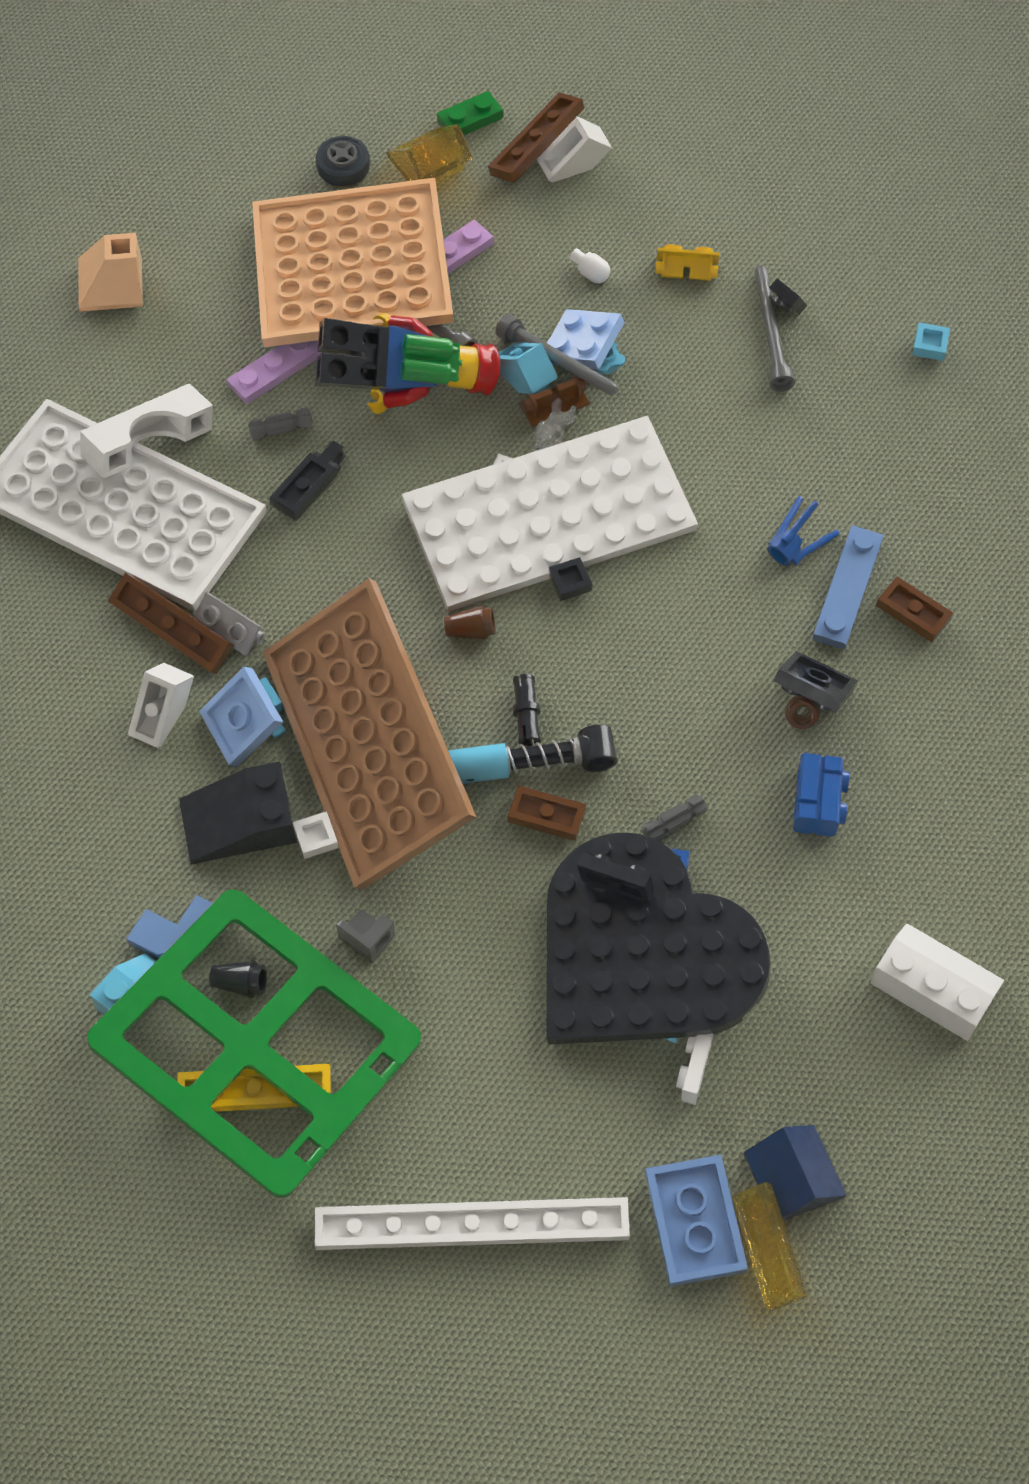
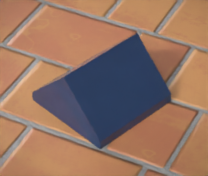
M814 1125L782 1127L744 1151V1157L774 1224L846 1197L843 1186Z

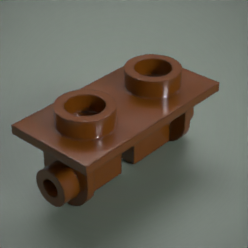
M574 376L569 381L559 384L555 388H549L534 395L528 394L527 399L519 401L518 405L533 428L590 405V402L583 392L586 389L585 381Z

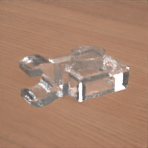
M558 398L552 403L550 416L546 421L542 420L535 429L536 451L559 443L564 436L566 426L576 418L575 406H572L568 412H561L562 399Z

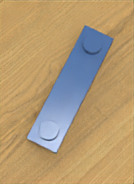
M851 526L812 640L845 650L883 540V534Z

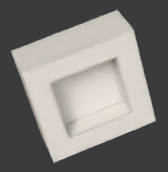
M327 811L293 822L304 859L339 848Z

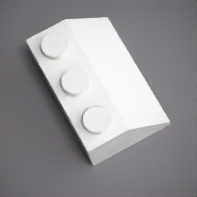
M906 924L894 938L877 965L870 984L968 1041L1004 980Z

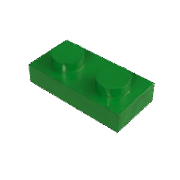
M489 90L437 113V122L451 141L504 118L503 108Z

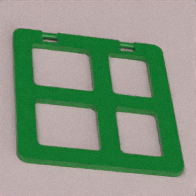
M235 889L222 893L91 1027L87 1035V1043L92 1052L269 1194L277 1198L288 1197L296 1190L320 1159L327 1154L384 1088L396 1071L415 1052L421 1041V1032L416 1025L251 898ZM233 923L242 926L296 969V973L248 1024H240L182 978V974ZM317 990L326 991L379 1032L384 1039L335 1094L328 1093L269 1046V1042ZM158 1000L166 1001L224 1048L223 1052L191 1086L185 1087L179 1084L123 1038L124 1034ZM383 1055L392 1063L381 1075H378L371 1067ZM245 1069L255 1071L312 1117V1122L279 1158L271 1157L213 1111L211 1107ZM309 1140L318 1148L305 1162L296 1153Z

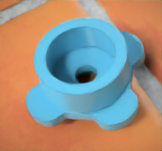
M615 342L607 354L609 357L604 359L600 369L597 371L602 374H611L618 369V366L621 367L625 364V356L618 352Z

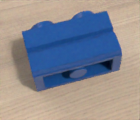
M809 753L801 754L797 772L793 830L795 832L834 836L839 824L845 825L847 803H841V792L847 793L850 773L843 771L844 759L842 757H821V755Z

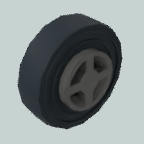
M336 136L320 145L317 149L315 162L319 176L325 182L334 186L345 187L354 185L364 179L369 172L370 155L367 147L359 139L352 136Z

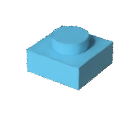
M919 322L912 355L944 361L950 328Z

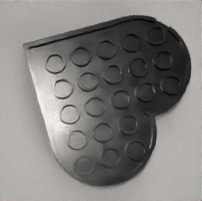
M636 833L606 834L593 838L575 848L556 869L547 894L546 1039L549 1045L684 1038L717 1034L743 1021L742 1017L756 1003L759 1004L769 983L771 960L768 943L760 925L749 912L731 900L712 894L693 893L690 877L684 864L663 843ZM582 853L592 856L602 854L612 859L616 864L626 867L635 865L646 870L651 875L655 890L650 902L646 903L583 882L577 867Z

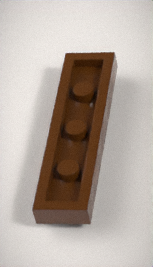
M558 92L488 165L490 175L515 183L585 109L583 100Z
M124 573L108 599V602L212 673L217 674L234 647L233 643L129 573Z

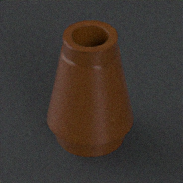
M481 605L444 617L447 637L487 639L488 635H495L496 632L492 607L484 608Z

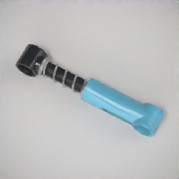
M602 724L585 727L578 732L576 738H568L566 742L556 743V741L552 740L550 744L540 745L536 742L534 746L524 747L521 744L516 749H510L508 746H505V743L448 750L462 784L509 778L511 770L517 773L519 769L530 768L533 771L534 767L546 766L549 769L550 765L562 764L565 767L566 763L569 762L575 765L580 764L585 770L590 772H600L614 767L618 762L611 727Z

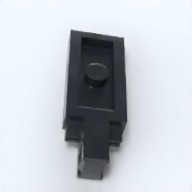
M333 440L322 453L317 451L312 454L310 452L270 496V505L297 521L337 476L341 469L339 464L345 458L344 447Z

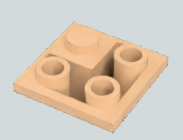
M136 233L104 235L78 258L80 312L143 307L142 257Z

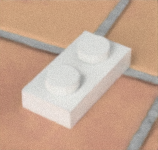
M714 1034L697 1035L696 1037L688 1038L685 1052L692 1054L688 1067L681 1065L676 1084L677 1088L682 1089L681 1101L696 1105Z

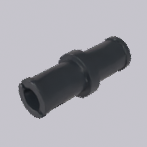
M520 674L521 681H519V676L513 677L516 703L513 706V715L517 718L518 743L523 746H533L532 739H534V744L541 742L538 715L541 713L540 704L536 702L534 675Z

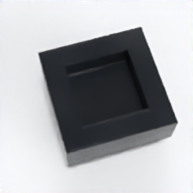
M778 278L769 287L776 295L773 301L785 312H788L791 308L800 315L807 307L803 299Z
M580 557L549 567V577L560 601L592 591V582Z

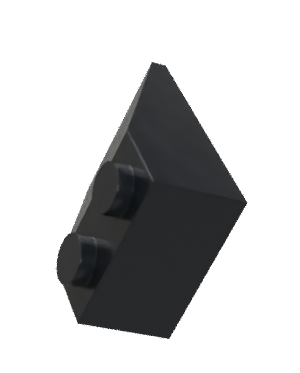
M280 761L245 768L179 798L191 865L297 843Z

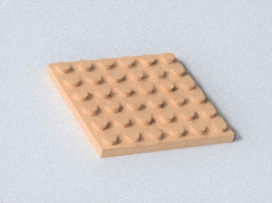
M435 178L252 202L261 337L264 347L317 341L319 322L324 318L379 327L384 326V322L380 319L373 320V317L387 313L390 316L416 318L424 326L454 323Z

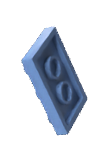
M716 1155L646 1168L645 1176L669 1287L747 1273L748 1267L722 1156Z

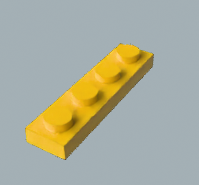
M330 1064L295 1066L320 1087L331 1093ZM245 1069L211 1107L213 1111L219 1112L299 1106L255 1071ZM204 1071L178 1072L177 1082L185 1087L191 1086Z

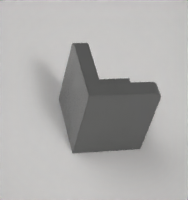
M359 910L348 924L340 920L336 925L338 938L372 963L395 937L394 922L384 914L375 919L366 911Z

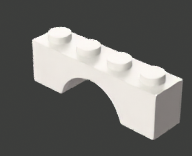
M190 384L184 385L80 431L81 457L105 479L132 466V447L145 438L170 436L186 442L212 430L213 405Z

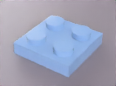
M566 309L547 343L590 369L599 370L622 329L624 320L621 314ZM551 361L552 365L559 366L558 364Z
M243 667L199 711L227 763L237 767L283 723L254 670L248 667Z

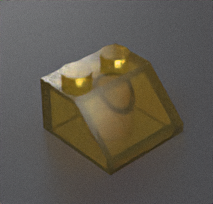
M459 124L436 127L386 152L389 160L407 181L435 178L436 183L440 181L438 176L446 172L448 175L458 173L465 169L464 163L473 159Z

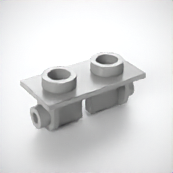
M205 592L195 615L197 620L233 643V648L245 656L248 655L252 644L260 645L263 642L265 633L262 632L260 625L209 592Z

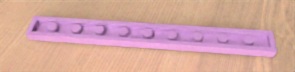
M475 219L443 239L448 274L494 244V236ZM318 340L277 346L227 378V385L247 405L315 361L317 356L323 353L317 352Z

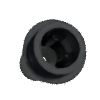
M257 961L213 965L209 974V983L211 987L253 998L255 995H262L267 984V970L264 965H258Z

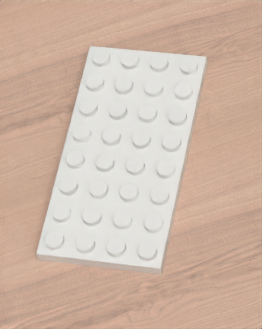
M46 399L0 456V514L122 576L125 572L133 575L162 596L195 612L205 592H210L266 515V505L139 443L132 447V466L104 479L81 457L80 431L98 423Z
M648 416L402 494V502L447 612L550 579L549 567L580 557L584 567L696 531L698 527L695 516Z

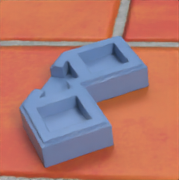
M196 895L178 924L146 909L126 938L128 944L159 959L213 903Z

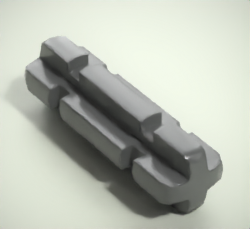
M309 408L297 409L294 414L288 411L267 416L265 421H262L261 418L248 422L252 439H259L265 437L266 433L272 436L295 430V426H299L300 429L312 425V416Z
M694 795L685 800V804L680 803L657 816V820L654 821L652 819L643 824L641 827L642 832L645 836L659 840L664 837V833L669 834L692 821V817L696 816L697 818L706 813L708 810L707 804L701 795Z

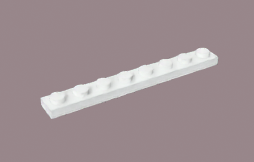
M628 1197L315 1207L316 1250L629 1240Z

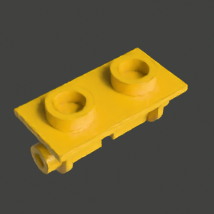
M674 244L664 245V248L657 247L656 260L662 261H656L655 274H661V277L683 279L684 267L690 268L689 279L711 281V278L718 277V266L712 264H718L720 252H713V249L709 247L683 250L681 246Z

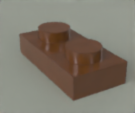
M898 576L881 594L876 603L878 608L930 642L937 638L953 616L952 611Z
M518 785L507 819L512 824L576 841L586 812V804Z

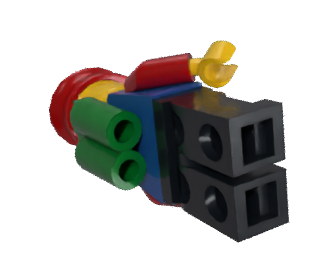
M382 313L373 317V320L380 319L384 322V326L379 327L324 318L319 322L317 352L323 353L317 356L315 386L372 389L370 395L378 401L375 403L368 402L367 405L376 414L383 413L387 408L408 406L426 397L429 390L437 386V384H446L453 388H463L470 394L482 393L484 396H488L494 390L499 379L500 357L497 348L493 344L482 345L476 343L467 347L460 346V343H453L448 338L433 337L432 331L413 317L390 316L387 313ZM331 352H334V353L351 354V356H349V355H340V354H330V353H331Z

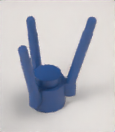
M801 496L797 497L777 533L768 542V553L778 563L788 565L792 562L797 565L805 556L839 535V531L834 530L801 550L802 539L797 532L817 508V501H813L792 528L787 530L803 502Z

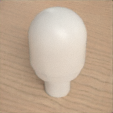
M577 248L571 253L570 259L578 264V271L582 276L597 284L603 283L608 279L610 266L600 256L591 252L584 254Z

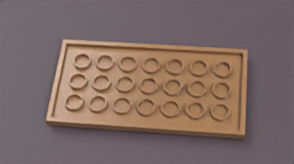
M368 578L262 652L324 811L328 813L338 847L354 888L365 889L476 818V814L377 582Z

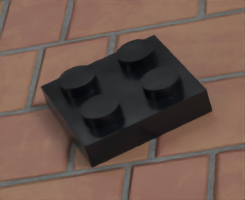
M795 651L778 669L774 678V682L780 684L785 692L797 696L801 694L813 700V704L818 708L836 712L853 693L858 680L798 651Z

